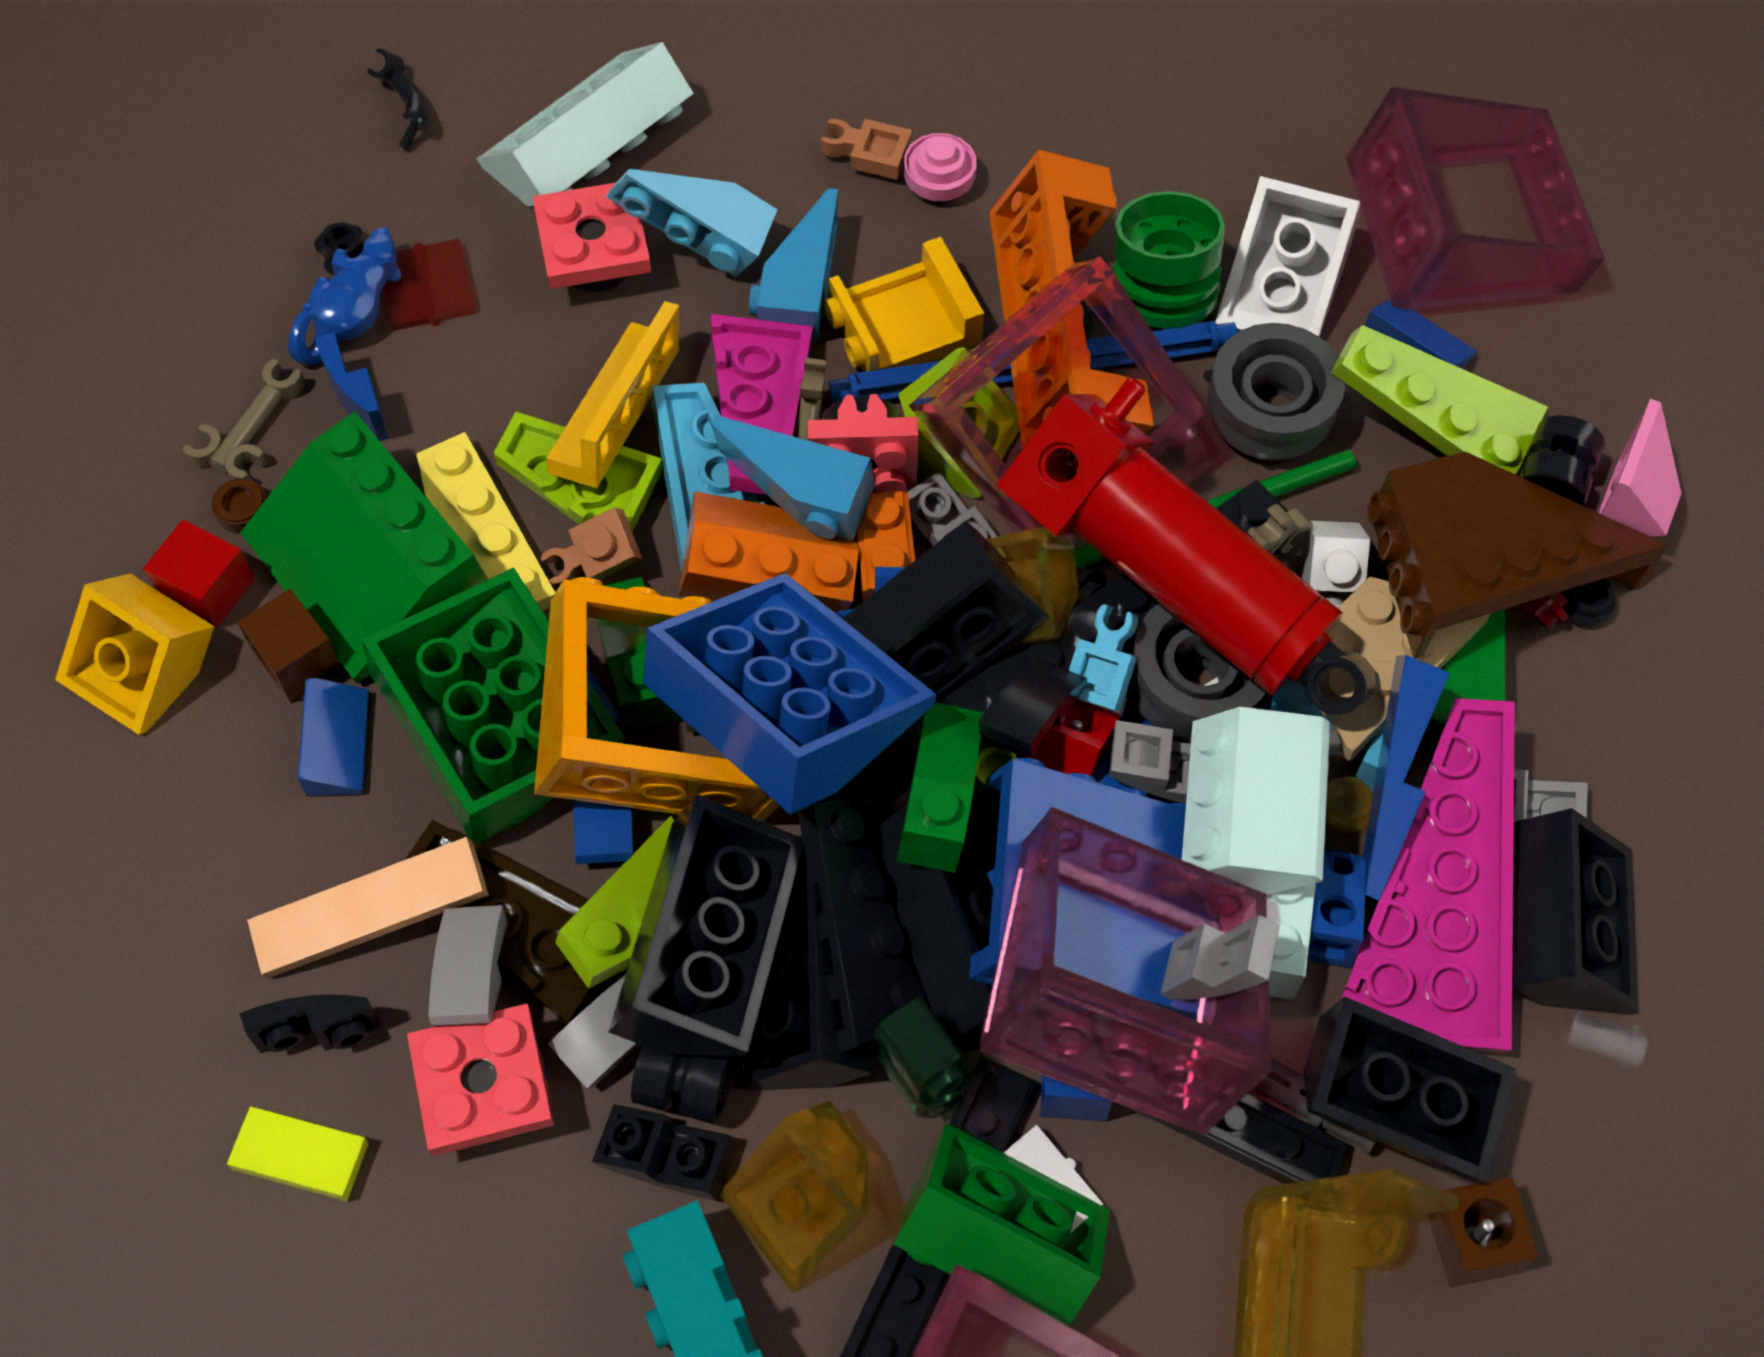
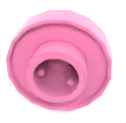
M948 133L929 134L913 142L905 153L904 179L908 187L919 197L931 201L953 200L961 197L971 189L976 179V155L972 147L962 138Z

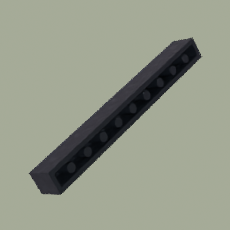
M1257 479L1216 507L1219 512L1246 534L1251 527L1258 528L1270 518L1271 515L1267 510L1272 505L1278 504L1288 512ZM1277 549L1272 555L1275 556L1280 551ZM1122 573L938 703L985 713L1009 680L1035 657L1069 670L1078 639L1095 643L1098 634L1095 625L1096 614L1103 604L1113 607L1109 617V625L1112 630L1116 631L1123 627L1127 611L1137 614L1138 629L1146 614L1159 602L1126 574ZM1136 631L1125 641L1122 652H1128L1130 645L1134 641ZM924 714L837 793L824 798V801L853 795L859 814L863 819L866 833L907 805ZM981 736L979 753L989 747L1000 746L1006 748V746Z

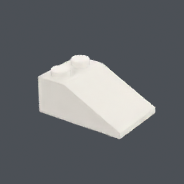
M1260 176L1215 323L1235 322L1237 331L1258 324H1290L1304 328L1320 337L1360 218V201Z

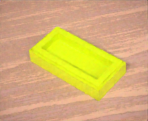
M250 1106L227 1165L231 1170L347 1202L369 1142L362 1136Z

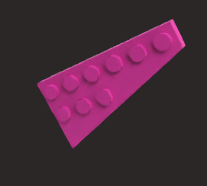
M1455 698L1421 786V790L1426 792L1380 900L1377 902L1341 999L1345 996L1473 1051L1508 1054L1512 1050L1515 702Z

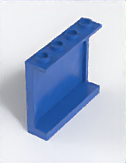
M1013 758L986 778L985 787L1001 791L989 945L971 956L969 980L1017 991L1020 986L1026 983L1071 1006L1177 1033H1183L1212 1019L1214 997L1170 1000L1160 995L1172 942L1204 923L1216 929L1217 901L1180 878L1186 804H1168L1148 798L1146 793L1138 789H1117L1096 782L1095 778L1087 774H1066L1045 768L1042 762L1032 758Z

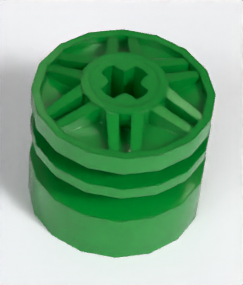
M1175 191L1148 193L1131 200L1119 211L1115 222L1114 253L1116 260L1113 266L1112 295L1116 307L1127 318L1144 326L1170 329L1187 327L1202 321L1216 309L1220 295L1219 281L1222 272L1220 262L1223 255L1226 226L1221 212L1205 199L1190 193Z

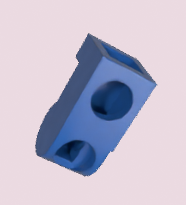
M1324 849L1323 881L1317 882L1315 886L1308 961L1352 968L1363 943L1365 856Z

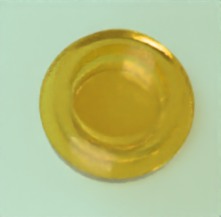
M1346 776L1329 781L1327 783L1325 824L1343 833H1353L1364 829L1368 825L1373 797L1370 788L1362 780L1355 777Z

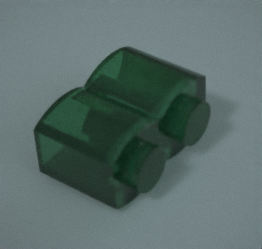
M917 997L880 1022L874 1033V1039L878 1043L874 1052V1058L915 1115L922 1118L930 1113L933 1118H937L952 1109L963 1097L960 1089L965 1082V1077L961 1072L967 1064V1058L925 1001Z

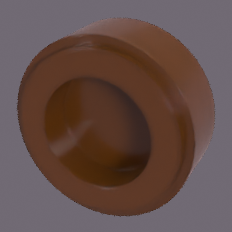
M234 479L223 484L215 492L212 499V509L222 528L228 532L240 534L245 525L267 499V496L257 482L250 479Z

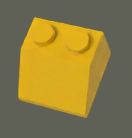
M131 573L85 584L55 680L136 734L147 733L199 674L215 626Z

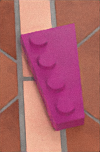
M710 314L721 417L794 437L801 399L800 387L803 382L805 357L809 358L813 326ZM726 458L730 490L767 495Z

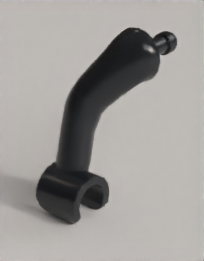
M378 48L376 52L385 58L384 68L380 72L368 68L367 73L372 77L389 83L405 103L406 108L402 116L410 120V124L403 139L400 140V147L409 150L419 126L426 129L430 128L427 103L419 89L405 76L402 58Z

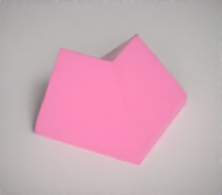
M1650 398L1618 458L1598 513L1649 537L1667 535L1682 492L1661 402Z

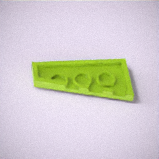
M1361 325L1351 333L1331 371L1332 374L1445 455L1450 456L1466 451L1516 475L1531 445L1539 422L1542 421L1548 406L1364 325Z

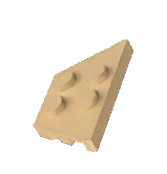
M1369 577L1338 607L1344 614L1329 634L1333 638L1332 642L1343 651L1356 652L1365 657L1372 665L1376 677L1375 688L1370 698L1351 713L1338 716L1321 711L1323 717L1329 716L1341 740L1338 747L1342 756L1348 761L1385 726L1396 656L1406 654L1413 657L1407 635L1401 631V615L1395 596L1390 594L1389 581ZM1490 614L1436 630L1424 655L1415 659L1441 669L1487 623ZM1334 668L1331 670L1328 679L1331 690L1340 697H1351L1355 691V682L1352 675L1344 669Z

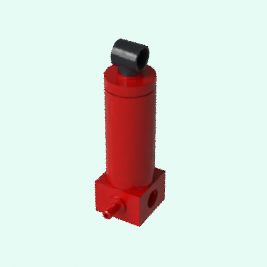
M1128 377L1108 404L1096 394H1064L996 486L1055 536L1070 533L1078 534L1252 680L1254 679V682L1269 695L1274 696L1291 679L1295 682L1299 681L1307 688L1310 700L1319 710L1338 716L1351 713L1368 700L1375 688L1376 677L1372 665L1365 657L1356 652L1343 651L1332 642L1333 638L1329 635L1344 613L1325 597L1323 598L1314 588L1148 454V451L1155 442L1126 419V416L1146 392L1145 386L1137 379ZM1075 456L1078 460V471H1076L1074 465ZM1332 669H1344L1352 675L1355 682V691L1351 697H1340L1331 690L1328 679Z

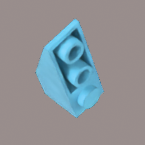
M628 169L606 196L611 201L620 205L629 215L641 218L665 233L673 242L685 245L709 260L715 268L727 271L735 277L759 256L777 213L776 208L734 182Z

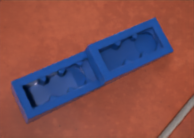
M1406 654L1396 656L1363 851V856L1366 857L1365 895L1380 900L1426 792L1404 783V780L1450 674Z

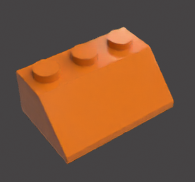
M694 491L678 596H700L708 598L713 602L786 573L833 612L849 609L853 602L859 554L856 533L853 540L835 536L832 539L822 538L812 534L804 526L797 523L781 507Z

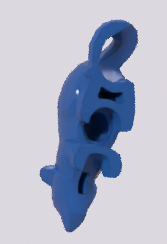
M388 227L375 229L365 241L362 252L356 258H349L346 250L339 248L335 251L332 259L334 277L332 279L321 276L318 278L308 302L303 304V310L293 322L289 334L288 349L290 357L303 366L315 365L322 361L315 340L310 347L307 348L305 335L312 318L316 328L315 337L334 332L338 342H348L358 338L374 325L379 313L380 292L387 280L397 282L401 279V271L397 266L396 248Z

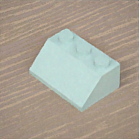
M1236 707L1192 722L1180 874L1182 880L1224 906L1323 881L1330 722L1320 716Z

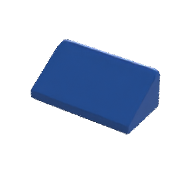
M1394 297L1374 307L1368 314L1365 326L1461 369H1465L1478 352Z
M308 678L305 680L298 781L306 796L364 794L370 704L369 689L318 678Z

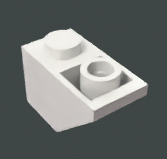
M1311 521L1313 527L1310 531H1304L1300 578L1338 608L1366 581L1370 538L1360 523Z

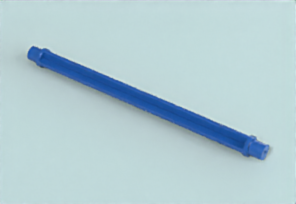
M1214 321L1195 323L1187 327L1152 332L1147 330L1086 339L1087 348L1091 353L1090 368L1095 370L1150 362L1154 359L1165 357L1170 359L1217 352L1219 347H1222L1238 331L1235 322L1216 324ZM1009 351L972 356L996 384L1013 382ZM940 361L848 374V378L828 381L830 402L832 404L840 401L846 395L864 397L870 396V394H877L879 398L884 400L898 399V393Z

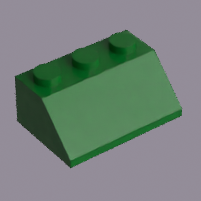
M945 1123L905 1206L893 1245L905 1250L917 1262L924 1265H933L962 1280L972 1291L982 1295H990L1017 1309L1029 1321L1039 1325H1047L1065 1334L1100 1279L1110 1209ZM1077 1211L1088 1216L1083 1223L1071 1232Z

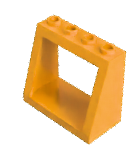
M578 577L572 580L564 579L550 604L534 788L535 795L679 815L694 796L698 794L760 821H764L780 806L728 759L587 738V617L650 627L711 603L710 599L700 596H688L682 599L660 596L656 590L647 587H631L627 590L603 586L601 581L589 577Z

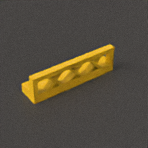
M664 301L649 327L634 322L629 324L547 456L548 474L596 489L598 488L651 399L652 386L659 385L679 351V305Z

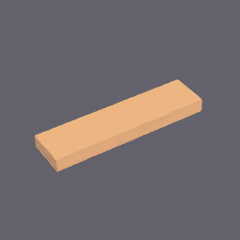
M464 837L253 917L247 921L261 975L271 978L441 914L445 908H456L489 894L474 843L468 837Z

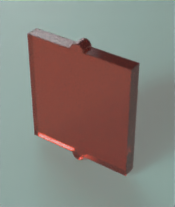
M459 238L424 246L422 243H416L413 248L396 251L397 266L401 271V279L397 282L387 280L384 285L394 331L425 324H431L436 327L440 325V321L477 314Z

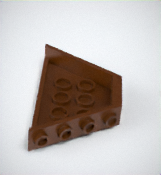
M1466 451L1388 471L1380 491L1372 494L1368 505V521L1370 524H1373L1378 539V554L1380 559L1385 562L1389 576V591L1392 596H1395L1401 615V631L1407 635L1413 658L1424 655L1435 631L1600 579L1612 577L1636 589L1644 587L1667 547V544Z

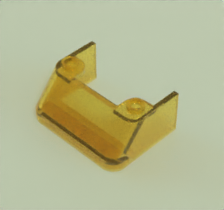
M1393 1168L1274 1185L1260 1189L1247 1204L1243 1218L1233 1357H1361L1365 1270L1382 1269L1390 1266L1397 1260L1406 1241L1407 1216L1459 1210V1197Z

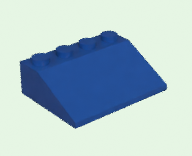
M786 573L647 628L643 684L790 815L837 793L928 711L936 701L937 694Z

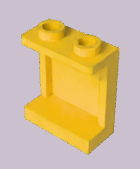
M942 237L922 243V262L847 289L839 275L828 279L829 298L823 301L824 311L833 329L840 327L845 337L844 348L853 368L861 367L862 371L866 372L933 362L948 356L957 348L964 347L968 349L982 344L984 312Z

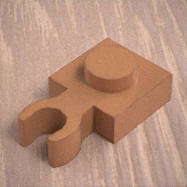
M839 119L828 120V136L838 137V139L821 137V152L824 155L830 157L850 156L851 169L898 180L904 165L905 153L912 143V130L868 119L864 120L860 130L852 128L848 123Z
M613 507L569 529L568 531L574 545L566 549L552 548L545 551L541 556V561L549 564L561 558L564 561L562 573L549 579L551 584L559 586L564 579L572 580L578 578L583 570L586 577L601 580L643 559L625 512L617 507Z

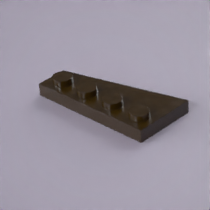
M432 820L405 860L462 839L465 836ZM473 841L489 895L456 908L503 905L507 927L497 962L567 1026L585 1009L600 985L599 983L588 989L555 943L559 930L588 900Z

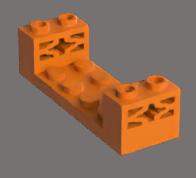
M1039 149L989 212L1022 450L1064 394H1096L1108 404L1128 378L1090 368L1091 353L1086 343L1083 325L1084 309L1080 304L1076 281L1077 266L1073 261L1077 254L1086 248L1089 240L1113 216L1117 209V196L1113 191L1110 168ZM1137 379L1145 386L1146 392L1126 416V419L1146 435L1154 427V411L1150 405L1147 382ZM1075 456L1074 465L1076 471H1078V460Z

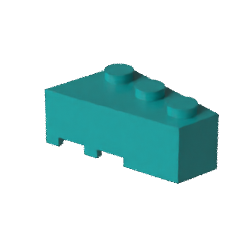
M698 1200L626 1230L633 1249L622 1253L635 1290L648 1285L656 1308L644 1314L658 1349L671 1345L675 1357H763L760 1349L757 1350L746 1322L744 1310L732 1288L725 1265Z

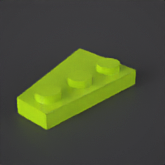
M515 411L493 453L496 464L577 524H581L613 507L624 510L633 533L663 472L662 458L622 446L597 489L548 474L546 458L565 427Z
M672 816L646 840L559 930L555 943L588 989L628 969L668 835L674 821Z

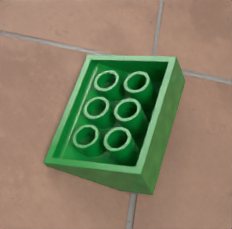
M355 411L309 443L240 532L285 591L291 589L329 638L338 660L357 684L370 675L361 639L488 580L475 555Z
M514 567L361 639L370 676L469 839L478 844L525 821L554 798L534 794L549 621ZM587 680V738L623 744V734Z

